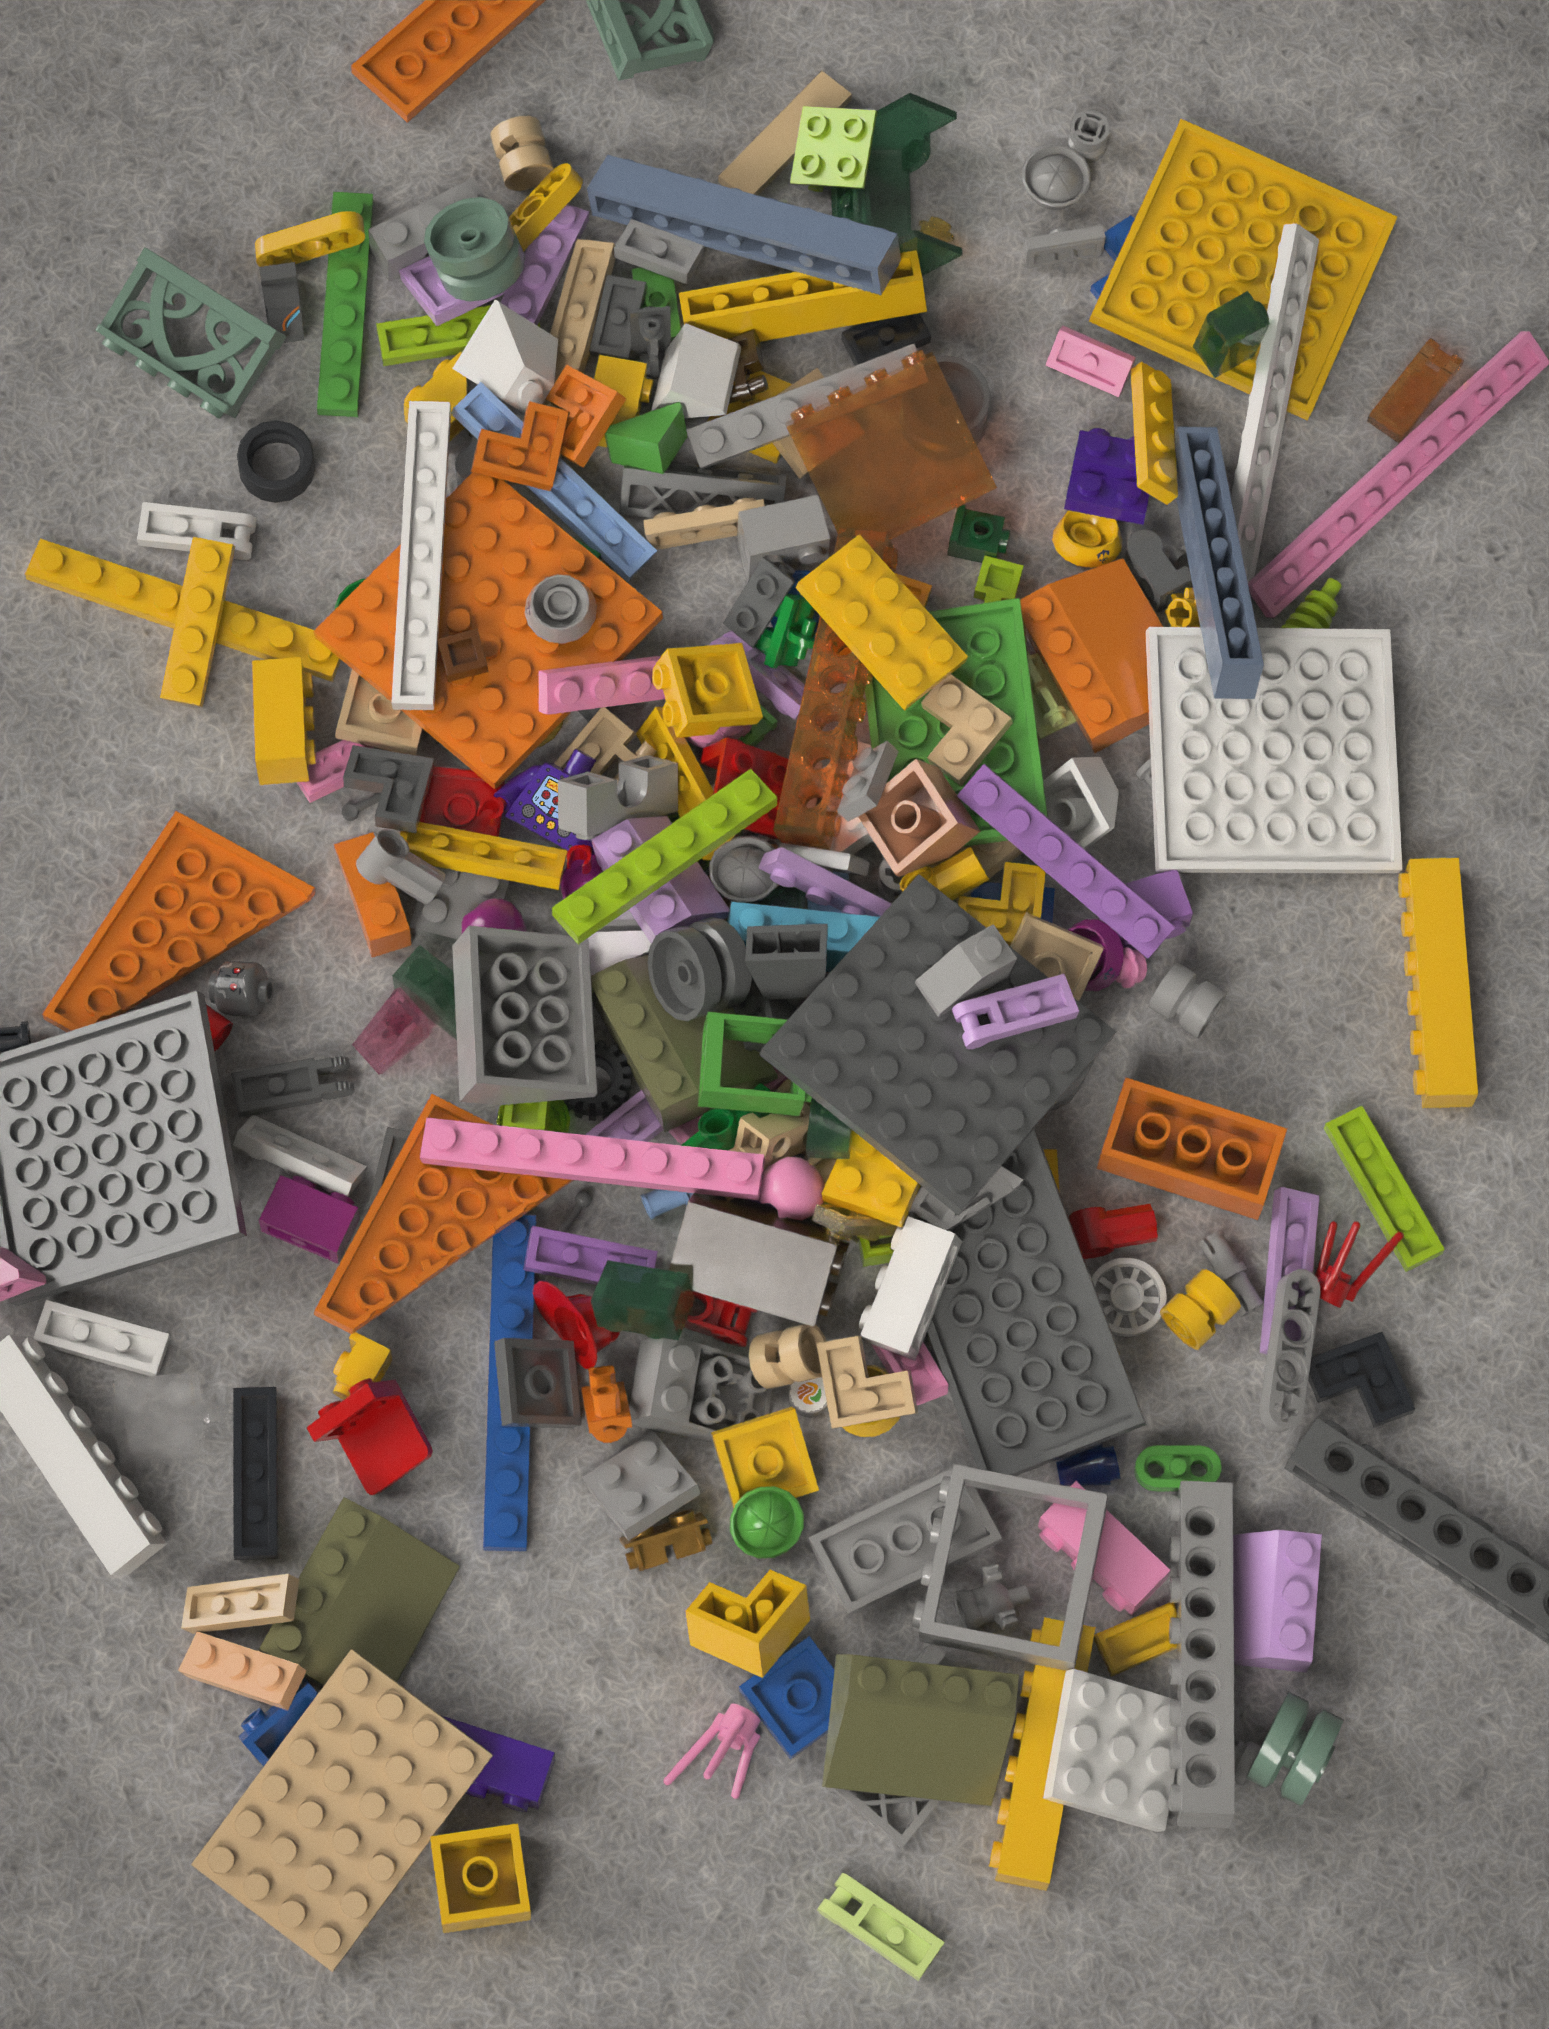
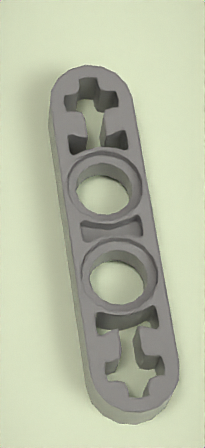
M1298 1269L1283 1276L1276 1288L1259 1412L1263 1425L1268 1430L1277 1433L1296 1427L1301 1422L1304 1414L1320 1299L1318 1279L1312 1272L1306 1269ZM1299 1282V1289L1305 1291V1295L1298 1298V1291L1292 1289V1285ZM1296 1305V1308H1295V1309H1293V1310H1289V1309H1288V1308H1290V1307ZM1287 1319L1297 1322L1300 1326L1301 1338L1299 1341H1293L1286 1336L1284 1325ZM1281 1360H1287L1294 1366L1296 1376L1293 1382H1287L1280 1376L1278 1366ZM1285 1392H1292V1394H1289L1284 1397ZM1281 1403L1282 1410L1288 1413V1417L1281 1420V1413L1275 1411V1406Z

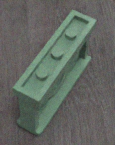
M586 0L618 81L633 78L634 74L695 60L696 62L705 61L714 43L713 29L704 20L700 10V0H661L658 9L651 18L641 8L631 3L619 2V0ZM625 15H631L636 18L634 25H628ZM681 25L688 42L677 45L670 43L659 31L662 29L667 36L678 38L680 34L674 30L673 26ZM650 40H653L659 47L658 49L645 52L639 51V48Z
M144 247L136 260L138 264L103 321L95 329V331L105 336L101 344L120 356H123L125 351L130 352L138 358L134 365L153 377L157 375L158 371L170 378L167 384L168 387L186 398L189 397L191 392L203 399L200 407L217 418L221 419L224 413L236 418L240 407L276 349H280L287 336ZM155 272L156 277L152 287L150 303L137 301V297L151 274ZM183 294L185 296L186 305L183 309H166V302L176 306L174 304L176 295ZM204 304L207 305L210 309L206 316L205 330L209 342L215 349L195 356L176 357L169 341L166 317L170 319H185L197 313ZM135 310L149 311L150 320L140 318L132 323V325H140L142 327V335L135 339L128 337L123 330V320L126 315ZM222 322H227L230 325V332L221 336L229 342L223 345L216 335V327ZM259 338L262 341L243 369L235 357ZM154 343L161 361L142 349ZM228 362L235 373V384L226 393H216L210 387L209 381L212 376L219 375L222 382L225 383L226 372L220 364ZM199 371L197 375L198 385L178 372Z

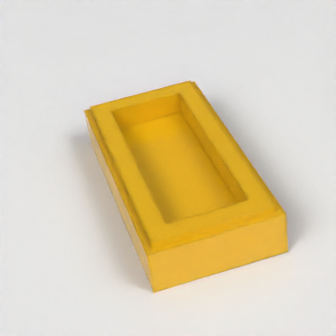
M1169 1602L1094 1635L1096 1646L1111 1677L1177 1649V1644L1169 1643L1170 1618H1177V1609L1174 1603Z

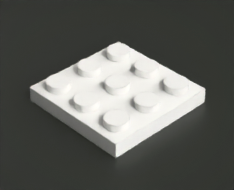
M1077 1669L1066 1670L1043 1799L1151 1831H1165L1169 1812L1170 1785L1174 1783L1176 1769H1170L1169 1750L1170 1743L1177 1742V1727L1169 1726L1170 1701L1176 1699Z

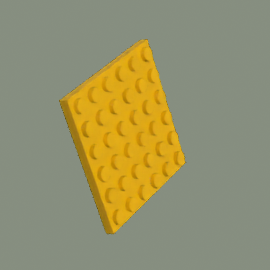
M1180 119L1093 309L1089 322L1250 395L1283 227L1286 224L1297 223L1319 239L1286 411L1308 421L1394 227L1397 216L1184 119Z

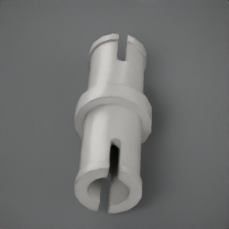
M1217 1231L1208 1236V1240L1203 1239L1198 1245L1204 1251L1217 1276L1229 1286L1238 1298L1241 1305L1239 1310L1240 1317L1254 1312L1256 1307L1257 1309L1262 1307L1264 1302L1260 1299L1245 1273L1248 1270L1244 1262L1239 1263L1225 1239L1223 1231Z

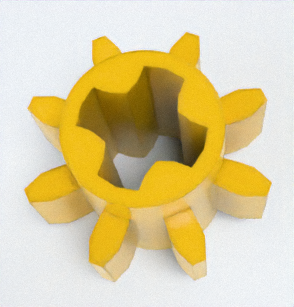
M1186 588L1184 593H1173L1171 595L1173 601L1169 604L1168 609L1165 610V614H1167L1168 621L1171 624L1170 627H1200L1193 588Z

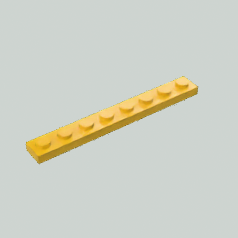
M41 538L25 572L26 579L174 629L183 587L181 585ZM226 600L224 601L216 640L217 644L265 660L302 657L304 673H312L313 676L333 682L341 659L315 638L313 629Z

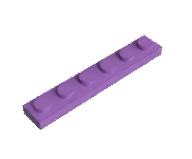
M985 763L958 793L957 797L1147 959L1176 927Z

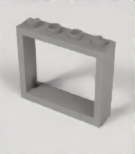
M954 1464L951 1477L943 1476L939 1501L946 1502L943 1517H935L932 1525L930 1543L937 1544L934 1560L926 1559L923 1568L921 1585L928 1586L925 1603L917 1601L913 1616L912 1627L919 1628V1641L1065 1671L1075 1669L1107 1509L1108 1494ZM964 1485L1087 1509L1060 1647L936 1622Z

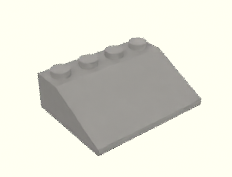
M468 926L452 945L460 1102L509 1105L595 1097L597 1095L588 938L578 945L571 936Z

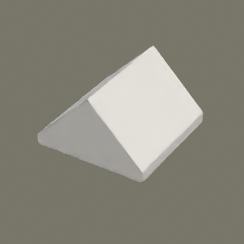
M685 324L665 350L651 411L680 402L684 418L726 415L741 352L740 345L692 325Z

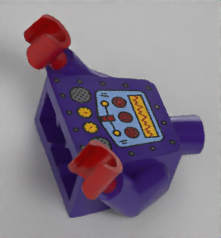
M574 749L565 768L545 762L543 765H533L508 780L494 796L483 798L479 803L477 816H480L484 810H493L496 814L491 818L489 826L495 827L501 821L503 810H508L505 815L506 817L568 850L566 855L568 869L571 868L575 860L580 859L584 860L582 874H589L592 869V856L595 855L592 840L576 838V833L559 829L558 780L591 772L596 759L578 749Z

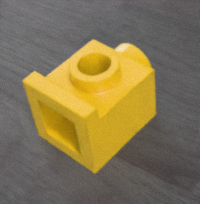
M357 1332L351 1334L349 1342L352 1350L350 1353L344 1351L341 1354L333 1371L337 1375V1384L333 1393L344 1400L350 1396L348 1390L356 1383L371 1378L373 1382L381 1381L392 1362L390 1349Z

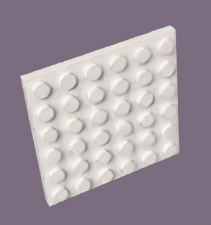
M1148 627L1146 630L1156 872L1177 870L1178 873H1399L1402 871L1390 629L1257 628L1264 666L1255 699H1214L1201 627Z

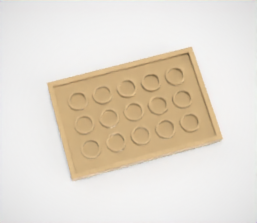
M351 1649L191 1865L333 1972L428 1845L430 1836H434L491 1760L493 1754L355 1650Z

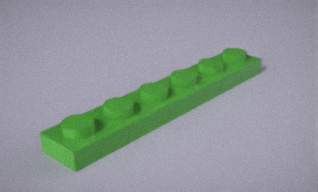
M333 192L331 215L343 211L359 213L364 221L365 239L359 245L328 254L317 400L318 415L358 417L370 256L368 229L372 228L374 201L373 194Z

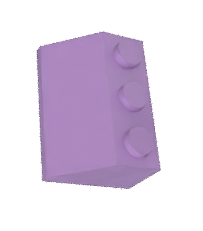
M667 816L624 820L591 839L597 863L605 871L672 823ZM698 862L629 909L650 943L653 942L656 935L679 926L687 927L694 922L711 917L726 919L730 910Z
M1272 1530L1233 1535L1234 1665L1307 1672L1313 1660L1322 1534Z

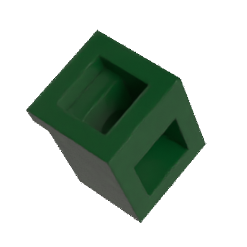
M958 504L947 556L982 563L984 555L997 558L998 553L1006 554L1011 530L1003 529L1005 517L966 509V505ZM976 532L985 533V535H978Z

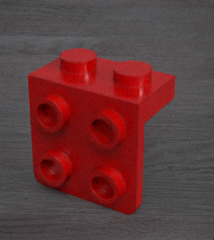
M722 738L720 741L703 748L700 764L717 769L713 795L752 769L776 795L777 806L744 829L772 839L784 837L787 830L798 762L781 757L777 753L764 751L745 744L735 738Z
M371 1378L356 1383L348 1390L349 1397L342 1402L335 1401L318 1411L320 1418L306 1427L314 1442L339 1440L359 1480L369 1495L380 1494L428 1460L433 1453L432 1446L396 1379L373 1382Z

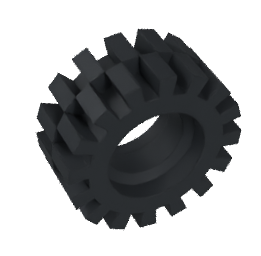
M598 1039V1045L594 1044L595 1063L597 1067L604 1069L610 1077L608 1087L595 1097L562 1100L563 1106L568 1112L572 1109L575 1112V1117L582 1119L583 1115L589 1116V1121H596V1116L601 1115L604 1120L610 1115V1112L615 1111L623 1102L628 1101L631 1090V1068L627 1065L625 1054L620 1055L618 1047L614 1044L610 1048L606 1047V1041Z

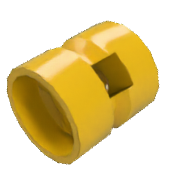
M1202 1269L1186 1284L1185 1295L1177 1293L1160 1310L1161 1317L1168 1328L1187 1346L1195 1350H1199L1216 1333V1324L1225 1325L1241 1308L1238 1298L1229 1286L1207 1269Z

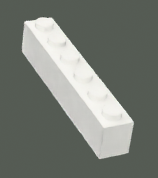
M8 1335L0 1342V1411L110 1575H129L167 1545L160 1534L162 1531L160 1522L151 1512L144 1510L136 1498L139 1495L137 1488L127 1477L121 1476L113 1464L115 1457L105 1443L96 1439L90 1430L92 1423L89 1417L81 1408L74 1406L66 1394L68 1387L65 1381L57 1373L51 1372L43 1360L45 1353L38 1342L28 1336Z

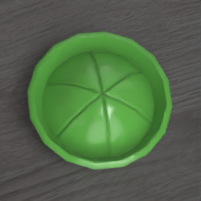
M775 1486L757 1487L746 1492L737 1501L730 1517V1533L735 1544L744 1553L759 1559L775 1558L788 1552L798 1542L804 1528V1513L799 1501L788 1491Z

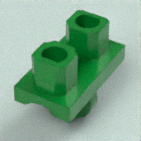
M788 593L784 597L782 604L774 615L778 618L775 628L767 627L755 646L766 655L764 664L773 669L779 665L797 666L799 659H805L808 649L821 648L823 638L814 633L817 622L813 619L815 609L801 594L793 595Z

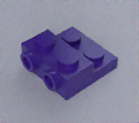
M1093 428L1089 432L1080 430L1064 509L1144 525L1150 494L1137 487L1134 436L1129 439L1113 437L1102 428Z

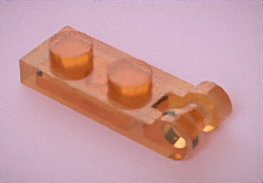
M1432 338L1425 343L1371 411L1367 419L1368 423L1398 443L1405 438L1464 363V360L1456 354L1450 356L1441 350V344ZM1432 362L1440 368L1439 372H1436L1427 364Z

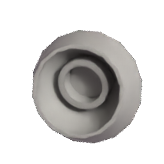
M1048 145L1037 149L1027 158L1022 169V182L1031 199L1039 206L1050 210H1062L1074 205L1086 194L1091 183V173L1085 158L1076 150L1063 145Z
M557 574L545 578L533 587L526 599L524 613L528 626L538 637L548 642L564 644L578 640L590 630L596 618L597 605L593 593L585 583L568 575Z
M739 836L722 844L714 852L710 861V878L715 889L732 902L755 904L764 900L778 884L770 879V874L759 869V865L764 853L775 848L767 841L754 836Z

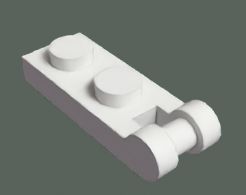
M143 502L137 543L138 546L190 551L192 538L198 537L233 544L236 546L233 559L249 560L253 548L252 543L249 542L250 534L255 532L257 519L246 513ZM223 529L233 530L234 538L222 537Z

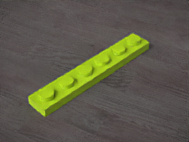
M752 769L748 770L552 907V916L579 945L776 807V795Z

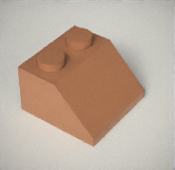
M918 759L912 761L885 784L876 807L858 816L895 875L899 877L950 858L981 832L941 770Z

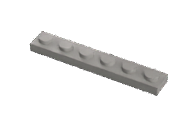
M912 344L692 427L686 431L702 470L927 385L929 381L916 346Z

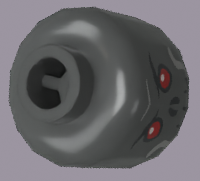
M226 961L221 964L218 970L213 971L209 980V999L211 1003L216 1004L217 1009L222 1014L254 1017L259 1015L264 1009L265 1004L271 1003L273 999L274 982L272 978H267L264 967L259 963Z

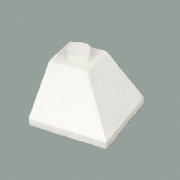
M494 300L452 369L476 384L482 382L495 396L525 414L529 401L542 404L554 386L558 339L499 301Z
M1101 757L1071 758L1044 779L1048 818L1083 848L1088 849L1114 829L1119 791Z

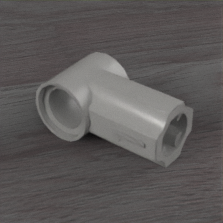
M389 829L380 830L356 860V867L359 873L369 882L379 885L389 882L425 905L429 904L436 896L446 876L444 872L411 853L405 839L397 832Z

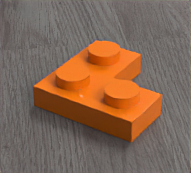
M568 365L565 366L545 398L554 406L569 411L560 455L584 468L627 399L619 392Z
M529 401L520 438L481 429L471 472L551 491L569 411Z

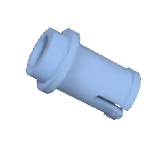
M655 1189L646 1194H641L640 1197L649 1218L652 1220L685 1204L687 1206L693 1193Z

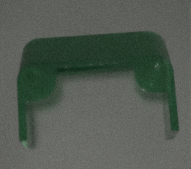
M908 93L877 110L864 189L831 187L832 216L848 218L857 223L884 228L890 232L897 233L900 253L917 250L921 273L924 276L963 254L961 247L918 230H911L909 174L919 169L929 159L931 153L930 133L956 120L957 112L913 93Z

